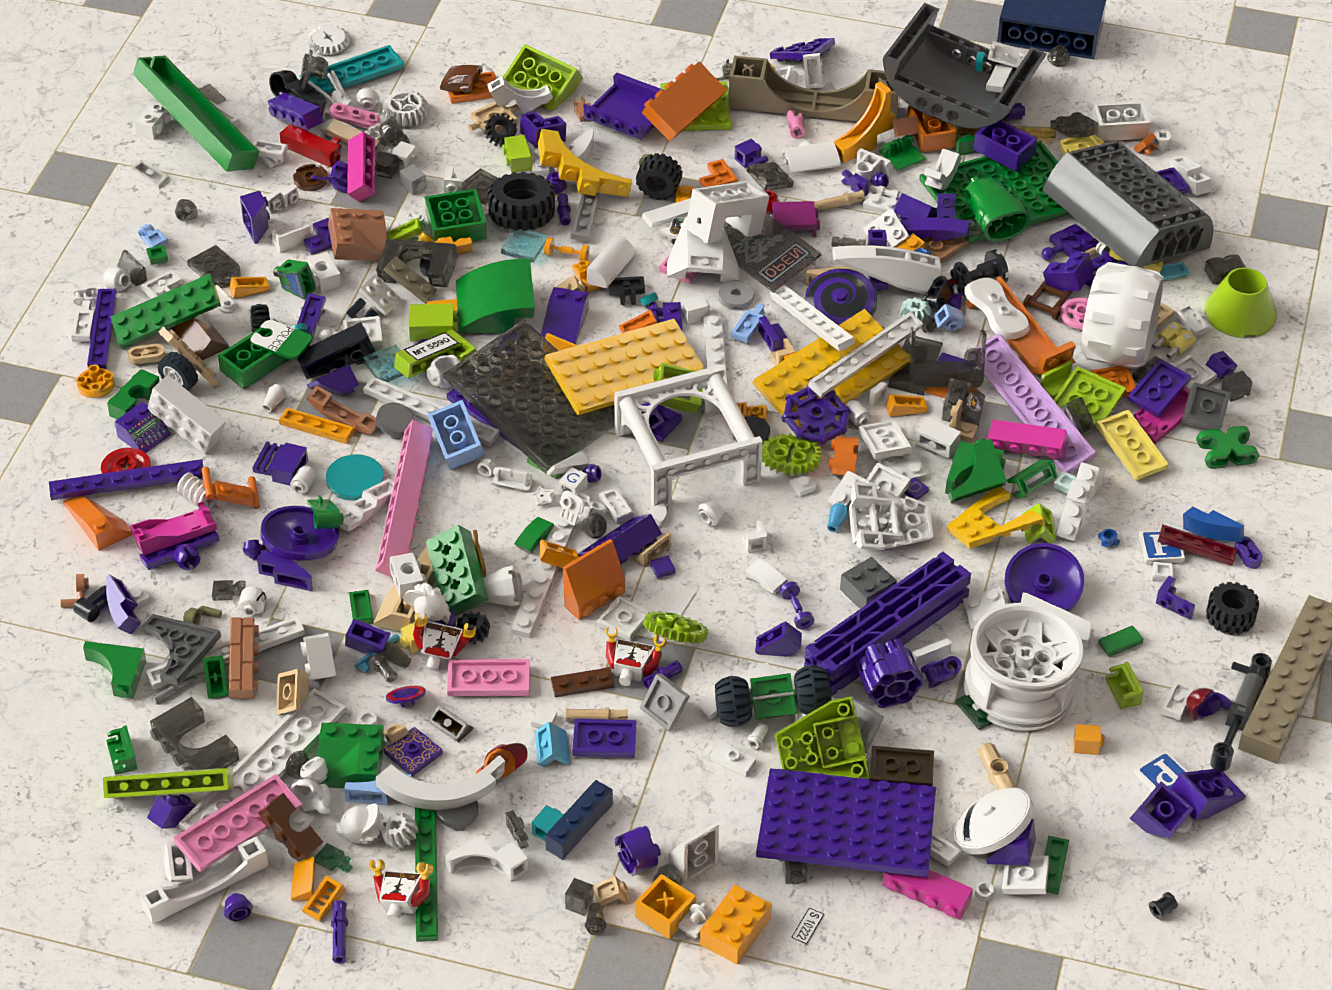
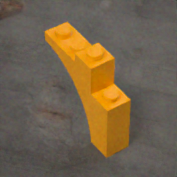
M878 82L875 84V91L869 107L857 124L842 137L834 141L842 163L856 158L860 148L869 152L876 149L877 135L893 129L892 120L895 119V115L890 111L892 93L890 88L884 83Z

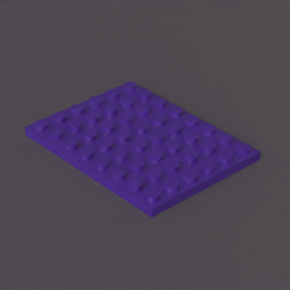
M770 768L756 857L928 877L936 787L907 783H889L887 781L878 782L865 778Z

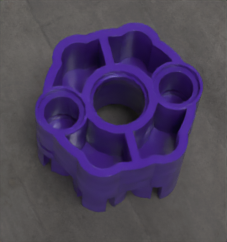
M894 639L896 648L891 640L885 643V648L882 643H878L877 647L875 643L868 646V650L865 652L866 656L860 658L859 662L855 663L868 697L879 708H887L911 701L925 682L911 650L905 648L900 639Z

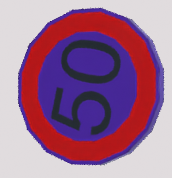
M417 685L400 687L390 691L386 695V701L400 704L402 708L405 707L404 703L407 702L415 705V700L422 698L426 694V689Z

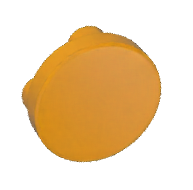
M98 365L89 366L88 370L82 372L76 378L78 391L83 396L89 398L103 397L109 394L115 386L113 373L107 369L99 368Z

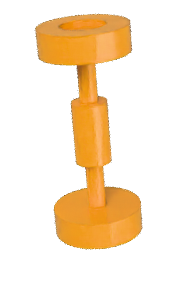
M549 237L544 245V255L551 256L553 249L560 250L561 253L580 254V261H586L590 253L589 245L583 244L581 251H578L572 247L554 246V238Z

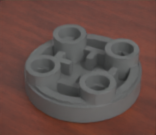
M395 402L386 403L379 408L375 424L381 431L390 435L391 438L399 439L404 435L405 429L414 419L411 410L403 404Z
M478 801L457 808L436 810L437 818L441 823L453 828L455 831H462L466 826L472 824L479 815Z

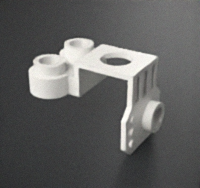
M568 490L562 493L560 518L573 526L587 521L589 516L595 519L603 516L605 506L599 502H590L588 495L583 493L575 495Z

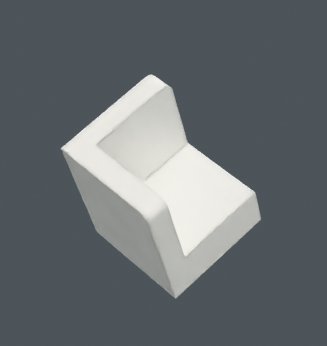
M760 520L757 521V531L742 534V539L748 553L767 549V535Z

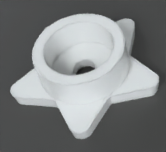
M538 486L537 491L529 494V497L535 500L537 506H545L548 503H552L550 496L553 494V490H544L541 486Z

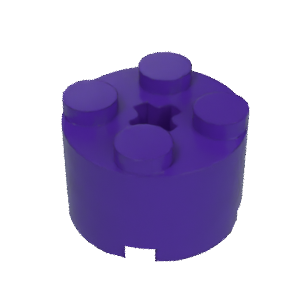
M639 826L615 838V847L619 846L621 851L617 853L619 860L628 873L633 872L632 876L658 865V856L661 855V850L656 843H653L647 826Z

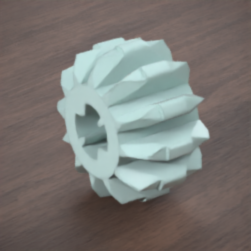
M908 298L901 305V318L911 312L923 325L930 319V306L928 301H923L922 298Z

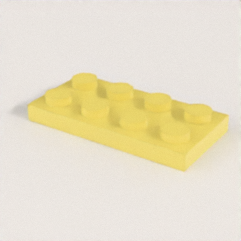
M1129 410L1097 421V429L1135 481L1168 469V462Z

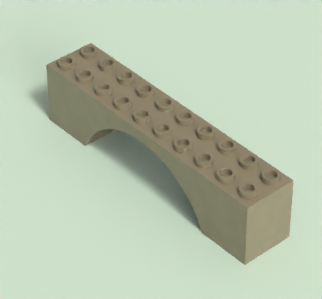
M734 55L729 76V106L737 110L786 115L791 110L794 111V115L802 113L804 117L858 122L869 107L875 91V84L882 82L891 90L890 111L894 113L895 119H897L900 97L890 86L885 71L868 69L864 76L847 87L819 91L806 89L787 81L774 70L768 59Z

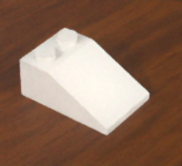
M718 822L713 823L683 841L669 853V868L683 883L718 863Z

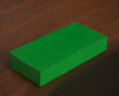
M369 590L349 592L352 618L366 624H373Z
M1132 625L1100 638L1098 644L1111 657L1142 644L1144 638Z

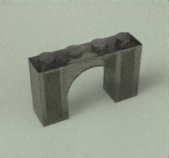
M387 239L376 272L377 276L384 282L396 283L397 281L384 271L385 266L395 256L405 264L415 259H427L431 261L427 273L429 283L435 287H448L458 259L456 245Z
M192 697L150 721V734L152 738L161 743L166 754L170 753L174 763L178 767L181 766L184 771L227 768L239 761L238 748L227 735L201 748H188L179 742L183 735L205 722L203 709Z

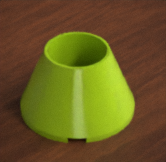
M1251 268L1232 270L1209 295L1204 306V312L1208 317L1207 321L1215 329L1226 335L1238 338H1245V335L1261 336L1273 328L1277 319V309L1266 278L1259 271Z

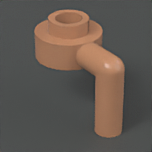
M76 574L77 599H61V607H74L78 599L85 598V589H89L88 577L85 578L84 574Z

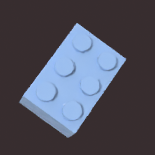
M463 400L427 414L450 470L485 456Z

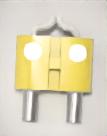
M1172 322L1157 335L1158 340L1152 344V347L1157 349L1162 344L1165 347L1170 346L1171 351L1166 354V357L1171 359L1176 354H1183L1196 342V338L1190 331L1191 327Z

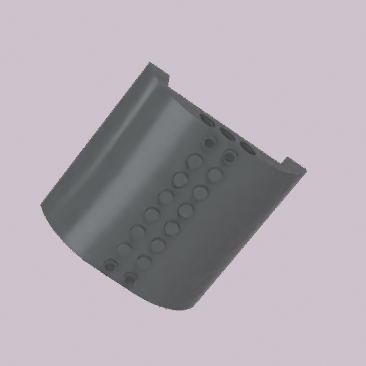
M924 2L883 57V67L890 86L907 104L928 116L940 119L942 122L966 128H980L998 122L1010 112L1047 53L1031 47L1018 68L1013 67V72L1001 93L986 91V84L996 64H1005L988 60L990 49L934 26L939 8ZM978 52L986 53L985 66L982 72L975 70L976 60L971 57L976 58Z

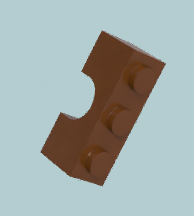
M282 793L269 802L258 814L261 816V821L272 829L275 838L285 845L289 855L293 859L301 861L317 849L323 841L311 826L303 829L301 832L291 828L289 817L296 808L286 795Z

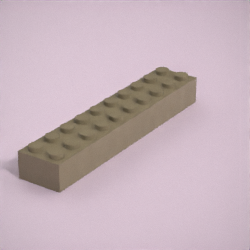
M1308 595L1241 733L1239 750L1275 764L1278 763L1331 651L1332 603Z

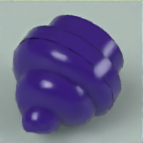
M878 172L871 179V183L874 186H884L886 188L889 185V177L883 172Z
M589 464L583 470L587 474V481L589 483H595L601 479L602 472L599 465Z
M256 539L248 540L243 543V553L255 561L261 553L262 544H259V540Z

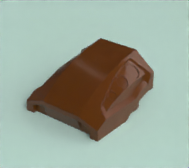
M451 66L441 82L440 90L453 93L461 92L463 94L471 93L473 85L479 81V75L483 71V66Z

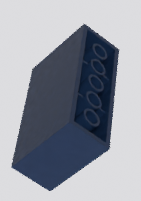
M1005 0L999 19L997 42L1018 48L1030 49L1033 47L1043 52L1094 60L1103 27L1107 0Z

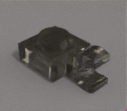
M233 580L213 581L212 600H233V596H241V592L246 587V581H237L235 584Z

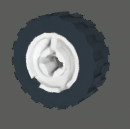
M170 352L158 362L157 369L162 379L168 375L187 391L198 382L196 369L182 354Z

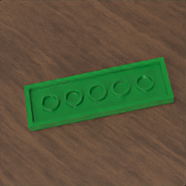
M207 274L111 316L118 344L123 349L159 333L163 327L167 330L220 307L221 303L211 274Z

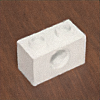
M328 252L307 258L315 287L318 286L321 293L342 287L340 272Z
M413 553L390 557V572L400 599L404 597L408 590H414L417 584L422 585L426 583L425 575L420 573V561L415 559Z

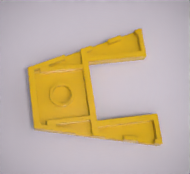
M1003 487L990 490L947 525V530L971 549L993 542L995 537L1002 536L1005 538L1011 536L1010 532L1019 529L1023 532L1029 530L1032 525L1039 523L1041 526L1045 523L1044 518L1034 510H1030L1002 526L984 514V512L1011 499L1010 492Z

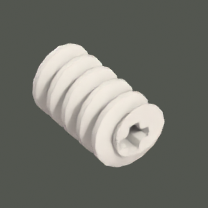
M186 473L177 485V492L196 506H198L199 502H204L205 506L210 510L218 501L214 498L212 500L207 499L204 481L199 480L192 473Z

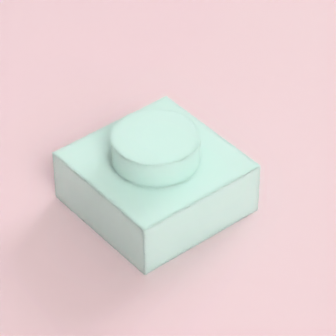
M1063 471L1054 482V488L1068 494L1072 479L1076 480V476Z

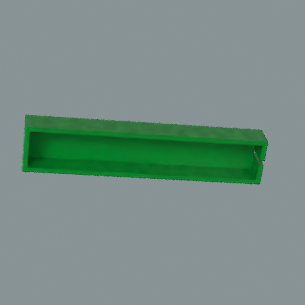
M166 55L153 56V58L138 57L133 72L136 79L226 172L254 169L260 151Z

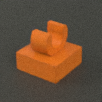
M1151 132L1133 149L1137 153L1143 150L1147 156L1150 155L1157 148V145L1152 142L1156 136Z

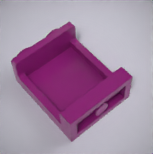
M814 201L772 202L774 237L781 235L782 231L812 230V236L816 237L817 230H820V220H816L818 219V208H815Z

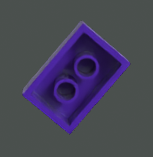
M999 120L994 124L982 127L975 133L973 150L1017 171L1035 155L1038 138Z

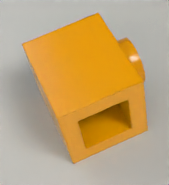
M1076 724L1074 753L1099 755L1100 747H1104L1105 739L1104 734H1101V726Z

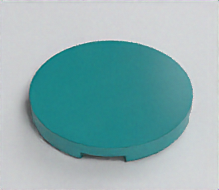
M361 454L347 455L335 460L326 472L327 487L337 494V497L345 500H358L362 498L363 491L384 480L383 469L379 462L372 457Z

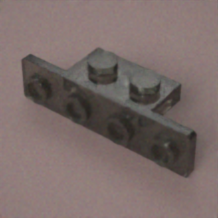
M311 49L308 54H304L302 60L300 81L304 89L310 75L323 80L327 76L328 61L320 56H312L313 50Z

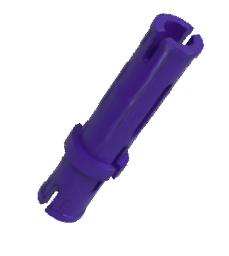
M342 900L333 903L331 926L333 927L332 961L334 963H344L346 961L347 903Z

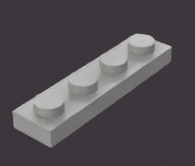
M596 192L595 196L581 195L570 239L588 242L600 193Z

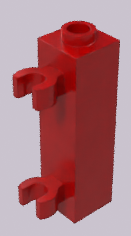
M291 124L279 133L280 143L287 144L288 150L331 168L341 159L340 149L342 145L338 144L341 141L339 137L335 136L331 141H328Z

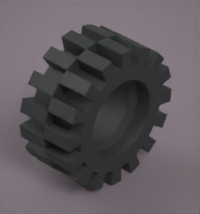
M499 113L491 116L485 126L484 133L487 134L486 139L490 138L489 142H495V146L499 143L500 147L504 145V138L515 136L517 132V124H513L514 119L510 120L509 115L504 117L505 113H502L501 116ZM501 125L505 127L507 133L505 135L497 133L495 126Z

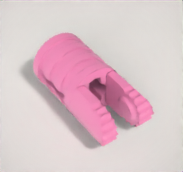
M790 110L787 113L790 135L796 139L802 138L805 135L802 113H798L795 116L794 111Z

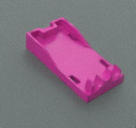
M1187 388L1181 391L1159 418L1142 408L1133 415L1154 444L1158 443L1181 424L1189 394Z
M199 502V509L171 519H147L130 525L134 540L142 554L146 555L218 530L209 508L205 506L204 502Z

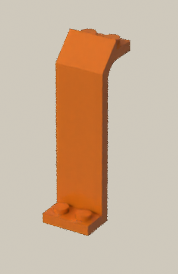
M1000 276L997 277L996 281L1002 286L1009 303L1021 311L1028 320L1030 330L1025 336L1006 340L1021 356L1022 361L1033 374L1042 375L1067 361H1071L1072 364L1076 363L1073 359L1076 347L1073 341L1056 347ZM967 299L966 305L969 309L977 307Z

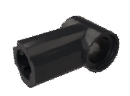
M101 586L87 599L84 597L78 599L73 607L74 613L88 622L95 621L100 614V610L108 604L106 586Z

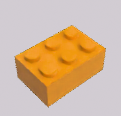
M734 884L700 929V945L738 964L770 921L772 903Z

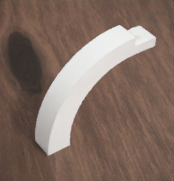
M499 755L476 775L463 781L449 784H431L413 779L390 764L376 776V787L391 798L413 807L432 810L457 808L475 802L493 791L496 779H499L505 771V760Z

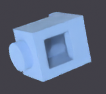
M944 304L934 315L939 329L944 328L953 333L957 329H961L965 323L962 311L947 304Z

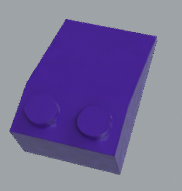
M553 287L540 339L545 340L546 334L549 333L576 344L589 310V292Z
M1215 769L1182 772L1170 788L1194 808L1189 814L1194 820L1210 818L1246 798V795L1223 771Z

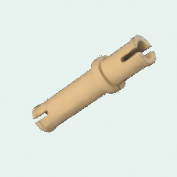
M863 190L849 194L846 192L840 196L814 201L815 208H818V211L844 205L847 207L852 203L865 201V198H863L865 195Z
M605 707V709L566 708V722L575 721V719L628 720V709L614 710L609 709V707Z

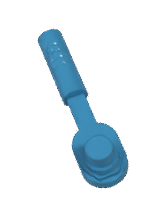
M395 634L390 637L383 651L365 655L356 662L355 668L362 670L364 673L368 672L370 666L367 662L378 653H383L399 642L400 636Z

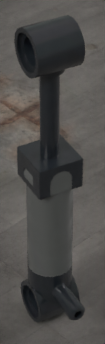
M1265 653L1254 654L1250 666L1237 662L1232 663V670L1246 675L1228 712L1225 725L1230 726L1226 738L1224 742H1219L1213 747L1210 765L1217 771H1226L1230 768L1234 749L1231 746L1238 730L1243 731L1264 683L1269 676L1272 659Z

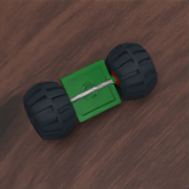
M815 665L802 667L795 673V689L792 686L791 673L750 678L752 695L749 692L748 682L738 676L722 678L715 684V701L719 721L728 727H739L749 722L752 718V703L755 720L796 715L794 698H797L799 711L806 715L832 700L828 673L826 669Z

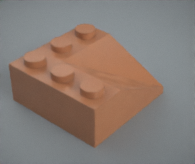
M331 208L328 228L334 259L387 261L386 223L383 210Z

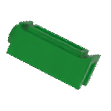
M1039 460L1007 479V482L1018 485L1019 491L1012 493L1013 497L1025 498L1028 494L1049 481L1058 478L1052 460ZM1043 472L1044 476L1027 485L1026 481Z

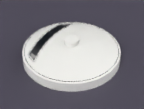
M1003 788L982 796L972 803L958 819L954 829L956 842L963 851L969 854H986L1006 846L1016 839L1030 823L1034 812L1033 802L1027 793L1019 788Z

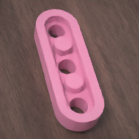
M335 103L330 108L332 119L368 129L380 123L379 115L371 111L341 103Z

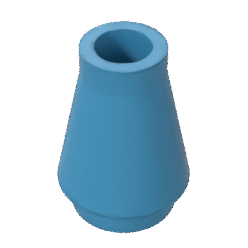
M835 503L830 508L827 525L829 531L837 532L849 515L846 505Z

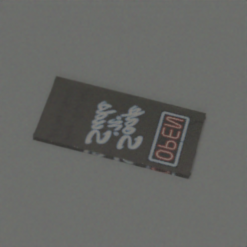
M767 213L765 214L761 234L753 235V237L744 236L742 232L732 228V225L725 221L724 229L738 267L773 293L822 256L821 252Z

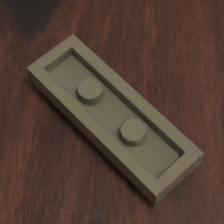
M396 256L384 268L387 274L425 304L437 291L434 286Z

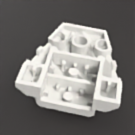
M853 482L849 517L852 541L854 544H857V547L867 550H884L933 539L929 504L907 496L905 499L894 495V491L889 490L888 493L877 489L878 485L872 483Z

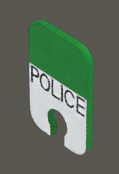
M274 320L265 321L260 326L261 330L272 332L271 336L262 337L255 332L251 337L252 345L291 360L300 357L312 342L310 334Z

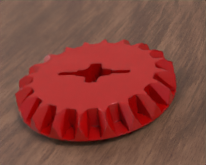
M120 448L112 451L103 459L101 473L124 471L123 468H125L127 462L129 467L126 470L151 467V461L149 456L140 449Z

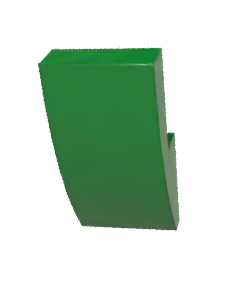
M968 133L964 137L959 138L956 142V153L966 155L977 152L973 150L975 136L973 137Z
M537 517L523 530L514 544L516 547L532 554L540 540H546L554 524Z

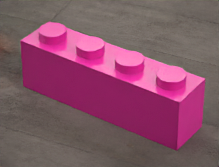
M364 131L348 140L347 194L358 202L375 194V139Z
M1001 420L992 421L987 438L988 440L992 439L995 449L1011 451L1016 454L1026 453L1032 456H1047L1052 459L1064 458L1069 440L1066 429Z
M930 869L928 877L888 872L883 874L882 885L889 890L901 893L909 899L917 900L930 908H935L950 917L960 920L972 899L973 888Z

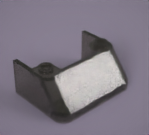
M910 326L909 379L911 383L915 386L979 388L984 381L986 332L980 330L979 348L968 349L964 354L963 362L927 360V351L923 346L915 345L916 330Z

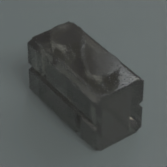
M1082 397L1070 401L1060 408L1084 438L1098 431Z

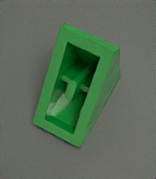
M223 655L202 658L208 698L228 696Z

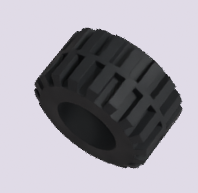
M659 153L649 154L648 157H645L641 162L635 179L637 180L636 185L639 186L638 189L643 191L644 195H649V198H656V200L661 198L666 200L673 197V194L675 195L683 175L682 167L678 165V162L673 160L671 156H665L666 154L663 153L661 155Z
M1227 582V584L1221 583L1219 587L1215 586L1213 591L1210 592L1206 618L1209 619L1210 625H1214V629L1221 630L1224 634L1227 632L1230 635H1234V633L1239 635L1243 631L1248 632L1256 622L1259 609L1258 596L1254 594V590L1248 589V586L1245 584L1240 585L1238 582H1235V584L1232 582Z

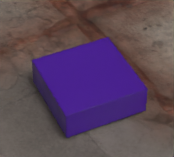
M668 555L650 560V566L657 579L675 574V567Z

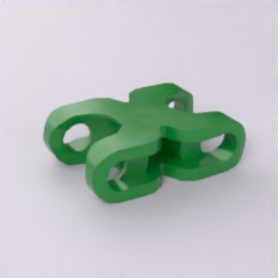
M1246 426L1230 427L1227 429L1226 434L1219 429L1204 430L1196 437L1200 448L1212 450L1205 457L1206 466L1210 469L1224 468L1228 466V461L1238 466L1253 464L1259 458V453L1255 446L1243 445L1247 443L1250 437V431Z

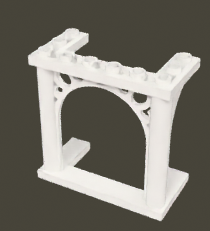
M721 365L614 392L615 434L617 437L634 434L651 468L652 508L662 502L665 506L672 505L673 478L740 460V481L742 485L761 481L763 441L760 436L754 437L723 380L724 370ZM677 396L703 398L702 409L705 414L716 411L722 412L737 442L667 461L651 431L649 417L653 409L667 399ZM650 403L651 405L642 406L641 404Z

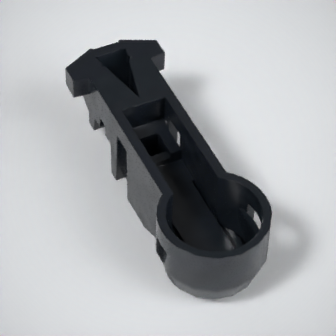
M281 70L271 74L269 85L275 97L282 92L319 106L323 116L326 101L320 100V92H315V88L299 80L292 71Z

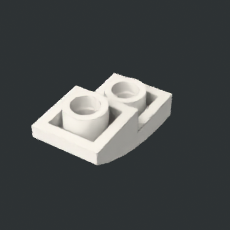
M296 185L287 186L267 195L266 198L269 206L266 209L269 214L281 205L288 208L299 200L298 187Z
M760 559L745 570L747 577L758 581L763 589L773 594L788 582L781 573Z

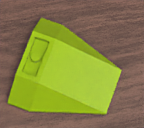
M852 696L831 700L775 733L783 770L822 773L852 778H870L866 752Z

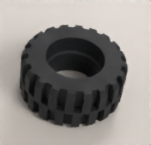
M513 172L509 175H503L502 178H497L488 190L490 218L498 226H503L504 229H512L513 231L522 230V232L545 226L555 214V191L553 185L547 178L545 179L543 176L536 175L535 173Z

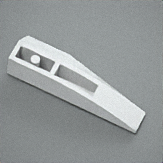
M839 246L832 249L834 262L907 291L925 295L934 279L941 275L940 258L937 256L884 246Z

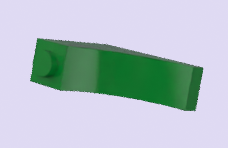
M982 438L973 444L974 465L972 473L963 485L950 491L948 497L951 503L1005 486L1007 480L992 439L986 440Z
M959 441L946 480L945 494L955 490L970 477L974 465L973 444ZM995 449L1004 470L1006 459L1003 458L1004 451Z
M85 641L83 646L85 659L102 665L111 673L113 695L120 698H134L147 662L144 648Z

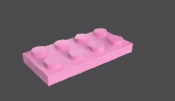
M530 659L449 660L448 696H529Z

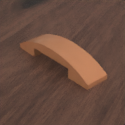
M317 385L307 396L306 400L321 414L332 421L355 427V432L372 435L377 428L375 424L376 417L367 412L361 415L332 399V393Z

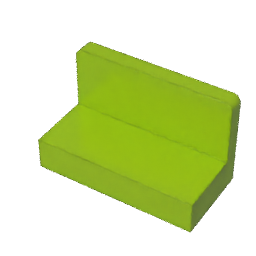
M1067 361L1041 376L1040 385L1053 400L1071 375V361Z
M1041 503L1027 510L1026 512L1034 510L1042 516L1045 524L1040 526L1038 523L1030 526L1029 530L1024 531L1026 542L1030 544L1039 537H1042L1050 544L1056 541L1052 511Z

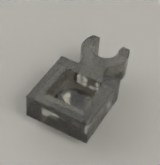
M514 810L507 812L506 826L514 840H517L520 849L529 847L527 842L529 838L523 831L525 826L522 818L517 817Z

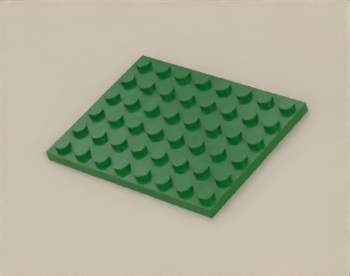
M1041 140L1037 141L1035 155L1017 171L987 156L960 163L952 181L944 190L925 185L927 177L924 173L919 176L920 182L936 202L937 194H955V219L974 222V226H970L968 236L963 237L967 239L968 243L986 239L975 219L974 212L967 204L964 196L965 188L975 176H978L980 179L994 178L1000 181L1012 196L1019 198L1030 215L1028 226L1070 214L1043 191L1045 183L1058 161Z

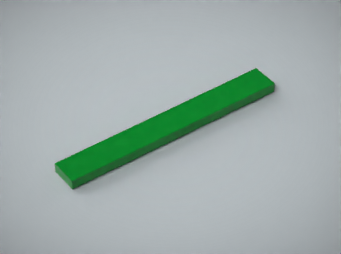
M415 807V822L419 831L415 834V873H418L416 868L419 862L425 863V869L426 864H431L434 868L432 874L428 875V878H430L429 896L416 909V942L438 941L436 810Z

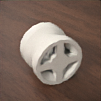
M1157 130L1154 133L1156 138L1153 140L1157 145L1156 150L1165 151L1169 149L1171 133L1167 130Z
M411 211L408 213L407 221L419 218L423 231L425 229L424 213L421 211Z

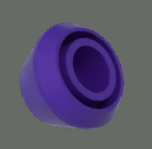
M552 172L547 176V179L554 187L555 195L566 190L567 182L559 178L558 172Z
M233 893L225 901L224 916L231 921L244 920L251 914L253 905L243 894Z

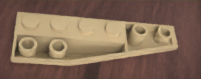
M426 547L416 560L420 561V573L425 575L426 582L433 587L435 576L428 548ZM395 585L386 594L373 625L401 632V628L415 622L414 607L408 605L403 598L400 599Z

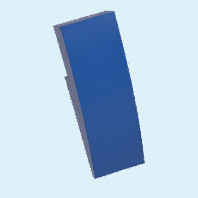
M1192 506L1183 513V529L1189 532L1222 541H1244V525L1214 510L1207 514Z

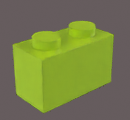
M525 135L505 137L502 152L503 155H506V166H510L511 173L532 170L531 154Z

